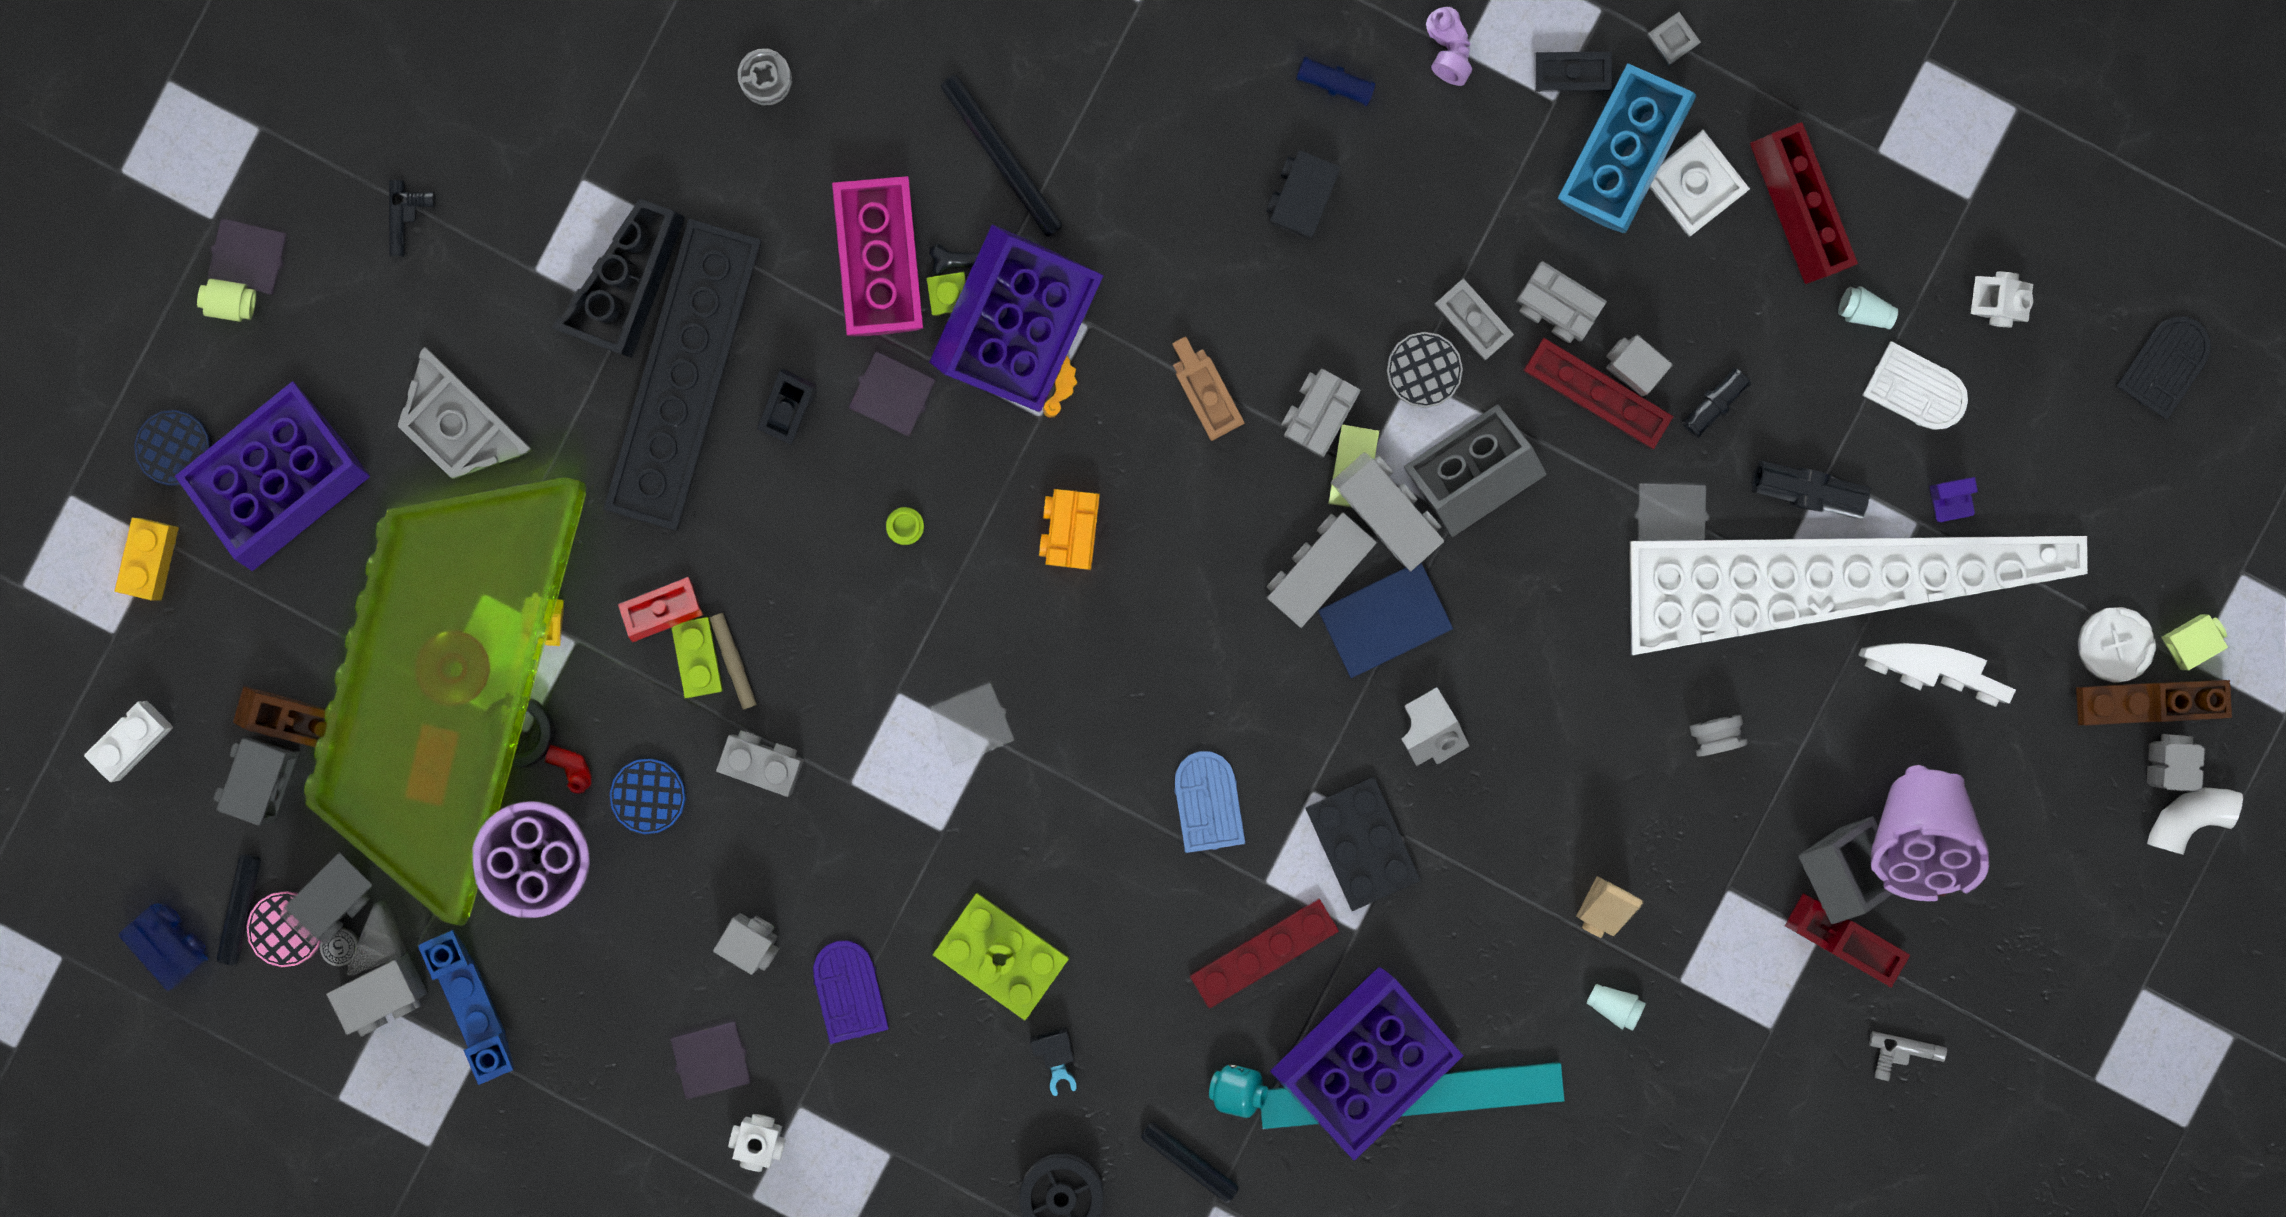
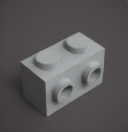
M740 730L738 736L734 734L729 735L716 772L786 797L792 795L804 759L796 757L797 750L776 743L774 748L760 744L761 737Z
M739 913L731 920L713 952L753 975L759 968L765 971L780 949L774 945L779 936L772 933L774 926L758 916L749 919Z

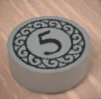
M341 927V930L326 945L320 942V952L323 959L334 966L347 965L355 960L359 954V939L353 931Z

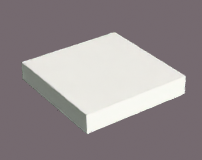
M1704 130L1662 162L1650 186V189L1688 237L1750 189Z

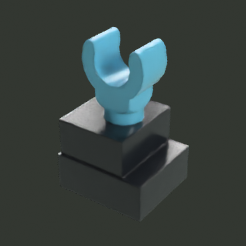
M1067 1027L1030 1037L1034 1057L1043 1055L1046 1068L1051 1069L1050 1090L1054 1096L1058 1095L1056 1083L1060 1079L1068 1080L1071 1090L1075 1091L1076 1079L1070 1072H1067L1065 1066L1066 1063L1074 1061V1053Z

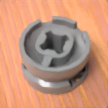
M757 49L748 53L742 59L738 68V82L744 94L752 102L760 105H773L782 101L789 93L792 85V72L786 59L778 52L771 49Z
M1733 715L1732 718L1722 717L1702 723V725L1698 723L1690 726L1691 736L1696 737L1698 745L1703 744L1701 749L1695 751L1696 756L1711 755L1748 745L1747 738H1740L1742 734L1740 726L1743 725L1742 715Z

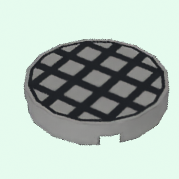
M1421 332L1409 335L1395 346L1389 356L1386 372L1389 385L1399 399L1411 406L1428 408L1440 405L1453 396L1460 385L1463 367L1460 354L1450 341L1439 334Z

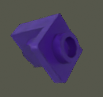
M1975 477L1929 486L1937 522L1974 515L1975 511L1971 493L1978 492Z

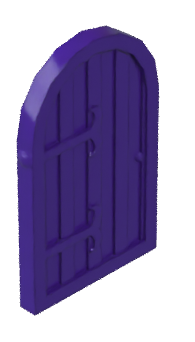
M849 940L835 941L826 945L817 955L813 971L814 985L817 989L830 1044L889 1030L875 973L876 968L869 953L860 944Z

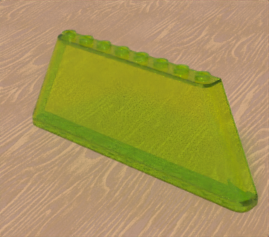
M562 477L388 509L385 518L382 517L377 525L376 539L379 541L375 554H371L367 561L366 576L369 577L365 591L362 590L359 593L356 601L357 620L355 627L350 628L346 637L345 648L348 649L345 663L339 666L336 673L335 685L338 688L334 701L331 700L325 712V722L328 724L324 737L318 740L315 748L317 764L314 774L309 775L305 784L304 794L307 796L305 804L444 922L463 926L469 919L478 889L473 867V847L483 825L494 814L499 812L585 500L586 486L585 483L579 480Z

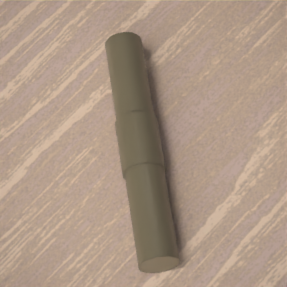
M724 613L709 617L742 709L757 705Z

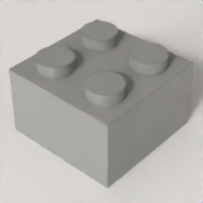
M406 954L327 993V996L346 1034L348 1035L357 1030L361 1037L388 1023L385 1018L386 1015L392 1013L394 1019H397L422 1006L419 999L427 995L428 992L409 954Z

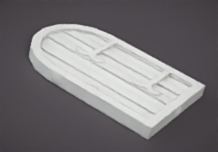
M1892 341L1889 342L1879 364L1875 367V372L1862 395L1915 422L1919 426L1933 430L1946 429L1957 423L1965 414L1968 404L1967 390L1961 379L1948 369L1942 368Z

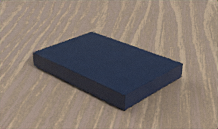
M1422 563L1412 571L1404 568L1318 610L1350 678L1453 629Z

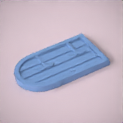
M1199 751L1188 755L1180 763L1175 773L1174 792L1177 796L1185 853L1209 849L1216 850L1221 847L1245 844L1236 788L1237 780L1231 765L1222 756L1211 751Z

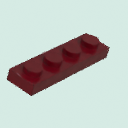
M1545 338L1541 340L1523 370L1525 373L1651 449L1656 447L1674 417Z
M1318 898L1192 973L1190 978L1210 1009L1336 934L1339 930L1322 901Z

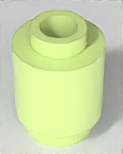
M209 279L207 285H201L199 288L197 306L203 308L204 316L239 322L243 318L251 320L255 309L256 290L248 289L246 284Z

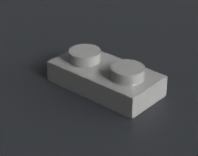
M1464 278L1434 304L1484 361L1514 335Z

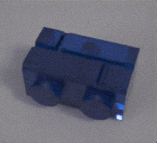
M156 903L141 913L118 936L169 992L182 984L191 974L207 962L208 958L203 954L206 950L203 942L193 933L187 935L178 925L181 922V918L175 910L167 904L162 907L159 903Z

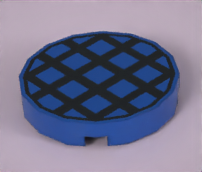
M653 758L636 760L623 767L614 778L610 790L611 808L618 821L629 830L642 834L659 833L672 826L683 813L686 802L685 784L678 772L666 762Z

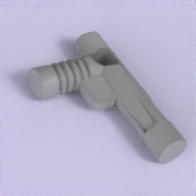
M1875 1031L1871 1032L1869 1046L1880 1048V1058L1878 1059L1879 1062H1877L1878 1066L1874 1078L1889 1081L1891 1074L1889 1071L1892 1070L1891 1064L1908 1065L1910 1055L1941 1062L1945 1061L1947 1047ZM1892 1039L1895 1041V1044L1887 1051L1884 1041Z

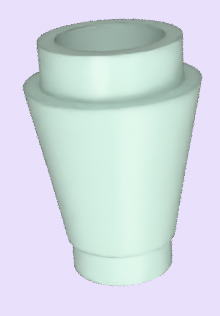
M1850 286L1841 298L1838 314L1844 316L1846 322L1891 329L1896 322L1898 308L1893 307L1861 286L1857 288Z
M1599 984L1595 985L1587 1001L1588 1005L1592 1006L1623 1030L1626 1027L1632 1031L1646 1003L1638 1000V995Z

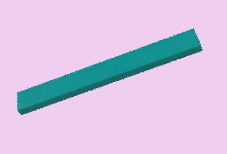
M1561 1063L1448 1072L1402 1116L1563 1102L1564 1090ZM1285 1088L1268 1089L1265 1106L1261 1109L1263 1129L1318 1124Z

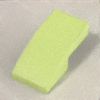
M1348 425L1341 426L1332 480L1364 452L1375 459L1379 436L1378 430ZM1331 484L1328 504L1352 508Z

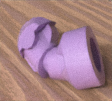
M1452 7L1438 8L1427 19V31L1431 38L1435 39L1438 44L1447 47L1448 51H1440L1431 68L1442 80L1453 85L1462 86L1466 83L1472 72V67L1468 61L1470 48L1467 47L1471 46L1468 34L1460 22L1459 13Z

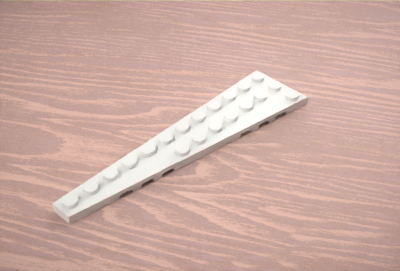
M2087 536L1630 541L1631 655L2087 574Z

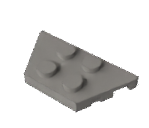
M424 347L419 355L420 361L414 380L411 381L407 394L408 399L405 408L402 410L398 427L452 479H456L530 452L532 448L428 348Z

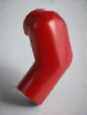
M550 745L545 757V763L564 769L569 782L567 786L571 792L575 794L585 792L592 782V775L585 758L578 753Z

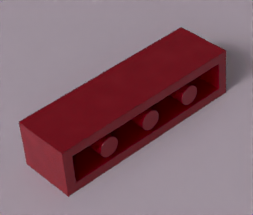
M1803 122L1751 142L1752 151L1804 283H1811L1857 265L1856 257Z

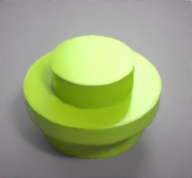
M901 507L889 515L886 522V530L894 542L901 545H910L918 541L922 536L924 521L916 510L909 507Z

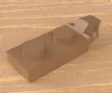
M1186 336L1172 343L1181 360L1173 365L1177 372L1176 376L1209 439L1213 441L1245 424L1211 358L1207 357L1204 350L1202 349L1194 353Z

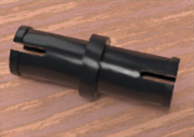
M1733 367L1731 372L1712 391L1707 390L1703 394L1704 400L1681 421L1683 426L1693 436L1700 438L1701 434L1720 415L1725 416L1730 411L1729 406L1751 385L1750 380L1740 370Z

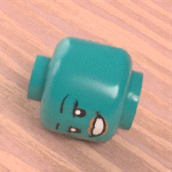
M1231 1064L1226 1065L1221 1071L1214 1073L1209 1088V1098L1214 1101V1105L1219 1112L1243 1118L1251 1117L1257 1108L1262 1109L1268 1096V1087L1263 1086L1260 1072Z

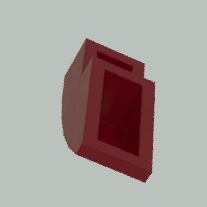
M1804 893L1784 925L1891 988L1910 954L1849 919L1831 924L1821 903Z

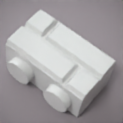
M148 701L137 702L126 713L127 717H122L84 755L109 782L120 781L173 729V726Z

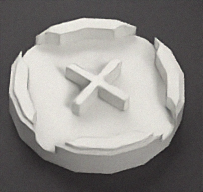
M2124 607L2104 608L2091 615L2082 626L2078 638L2079 656L2085 668L2097 678L2109 682L2129 681L2142 675L2152 663L2156 650L2155 639L2151 631L2152 628L2149 622L2136 611Z

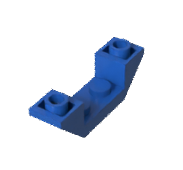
M454 930L418 945L432 980L439 979L468 1046L463 1051L478 1085L514 1070L504 1027L474 959Z

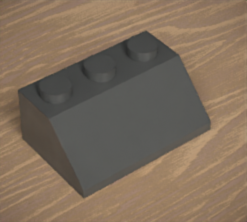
M1499 404L1404 466L1435 516L1451 537H1454L1547 475L1533 447Z

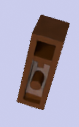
M243 686L233 723L245 730L352 756L363 720L281 695Z

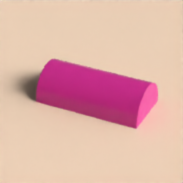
M908 176L832 183L847 336L883 335L922 329Z

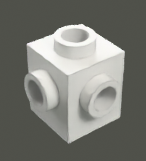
M1998 271L1996 272V277L1976 276L1971 314L1990 318L1989 325L2012 328L2013 321L2028 322L2030 309L2033 305V284L2018 281L2019 274Z
M753 1114L752 1118L745 1117L741 1122V1126L734 1125L728 1147L735 1149L732 1159L741 1161L740 1167L761 1172L763 1167L770 1168L774 1159H781L786 1138L780 1137L782 1126L774 1124L775 1119ZM759 1139L762 1143V1149L760 1151L750 1149L749 1140Z

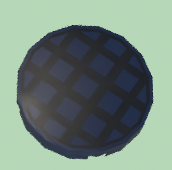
M171 410L159 412L145 421L138 430L134 448L136 461L144 474L155 482L175 486L181 485L175 475L209 449L212 443L207 433L208 431L201 421L192 414Z

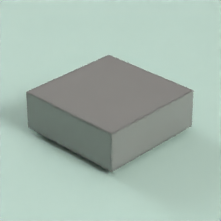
M1680 12L1647 34L1668 66L1701 43Z

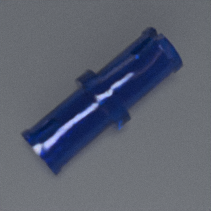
M1304 57L1296 77L1298 81L1301 80L1328 90L1327 94L1334 97L1335 94L1360 102L1365 106L1368 105L1376 84L1345 73V68L1337 66L1334 69L1310 60L1308 57Z

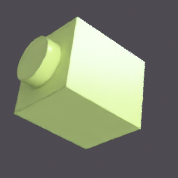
M2200 614L2161 637L2180 670H2191L2228 648L2224 641L2227 633L2221 622L2216 617L2212 619L2210 615Z

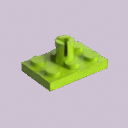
M979 893L975 894L933 953V956L1023 1020L1027 1019L1069 960V957Z

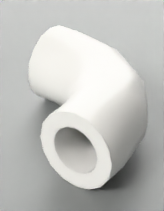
M2205 787L2198 791L2180 795L2161 811L2149 834L2147 844L2184 855L2187 842L2191 835L2199 828L2214 825L2232 829L2235 826L2241 812L2243 794L2228 789Z

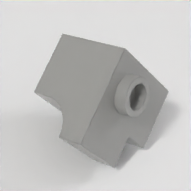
M1438 688L1431 690L1404 706L1411 719V728L1401 739L1416 766L1430 758H1433L1438 765L1469 747L1456 717Z

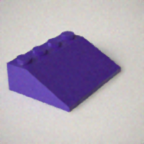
M992 225L929 363L947 376L1041 412L1104 275L1028 239Z
M292 381L176 474L175 477L234 560L254 571L366 481L370 475L347 444L298 385Z
M1378 967L1270 1072L1350 1158L1355 1161L1454 1066L1463 1055L1400 983L1381 967Z

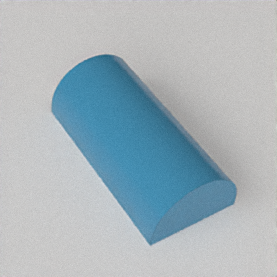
M1627 64L1558 199L1586 218L1612 230L1626 233L1696 99L1695 93Z

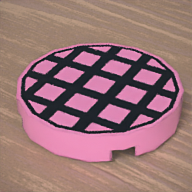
M296 892L272 893L260 900L250 913L247 924L249 944L255 954L268 964L279 967L298 965L312 957L320 947V940L312 947L280 916L283 908L298 894Z

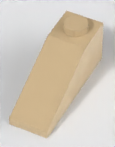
M1597 876L1576 917L1584 921L1581 928L1593 935L1602 938L1604 932L1614 936L1640 908L1643 901Z

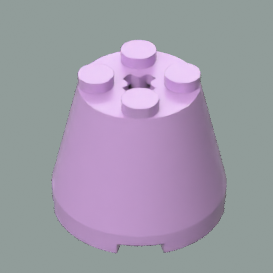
M1921 765L1911 766L1906 769L1905 775L1898 778L1890 788L1871 850L1872 871H1875L1876 875L1884 882L1886 890L1907 899L1938 901L1939 894L1962 890L1964 893L1970 892L1986 877L1989 859L1988 847L1964 786V779L1958 774L1928 770Z
M523 802L500 810L483 825L473 847L475 881L480 891L492 905L512 916L541 917L562 909L580 892L588 874L589 850L582 830L567 813L546 803ZM546 845L541 855L542 862L535 864L533 860L536 855L532 852L533 848L541 849Z

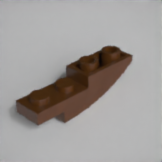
M2230 680L2076 687L2078 725L2232 718Z

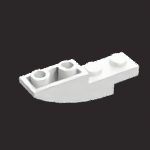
M1907 643L1883 644L1861 648L1858 656L1867 659L1866 667L1884 675L1887 674L1888 669L1902 675L1900 682L1918 690H1921L1923 684L1934 687L1938 676L1941 675L1943 678L1940 683L1960 692L1966 686L1977 691L1976 699L1994 707L1997 706L1998 702L2010 704L2016 691L2011 687L1981 675L1987 660L1947 647Z

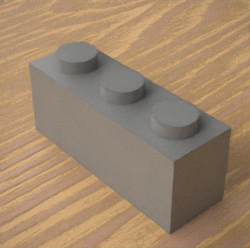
M1364 452L1330 483L1399 562L1409 571H1412L1444 542L1437 533L1442 527L1427 510L1421 514L1413 504L1418 499L1403 483L1399 487L1395 485L1389 478L1394 473L1393 470L1379 455L1373 459Z
M1331 513L1316 530L1321 534V537L1313 546L1305 542L1291 558L1296 565L1286 575L1281 570L1266 587L1271 591L1267 599L1300 628L1305 625L1377 543L1344 513H1341L1337 518Z

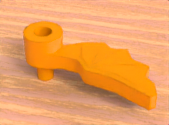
M1067 356L1054 382L1056 391L1043 405V413L1047 417H1055L1060 412L1061 405L1059 402L1074 393L1073 387L1077 384L1074 377L1076 368L1070 365V359Z

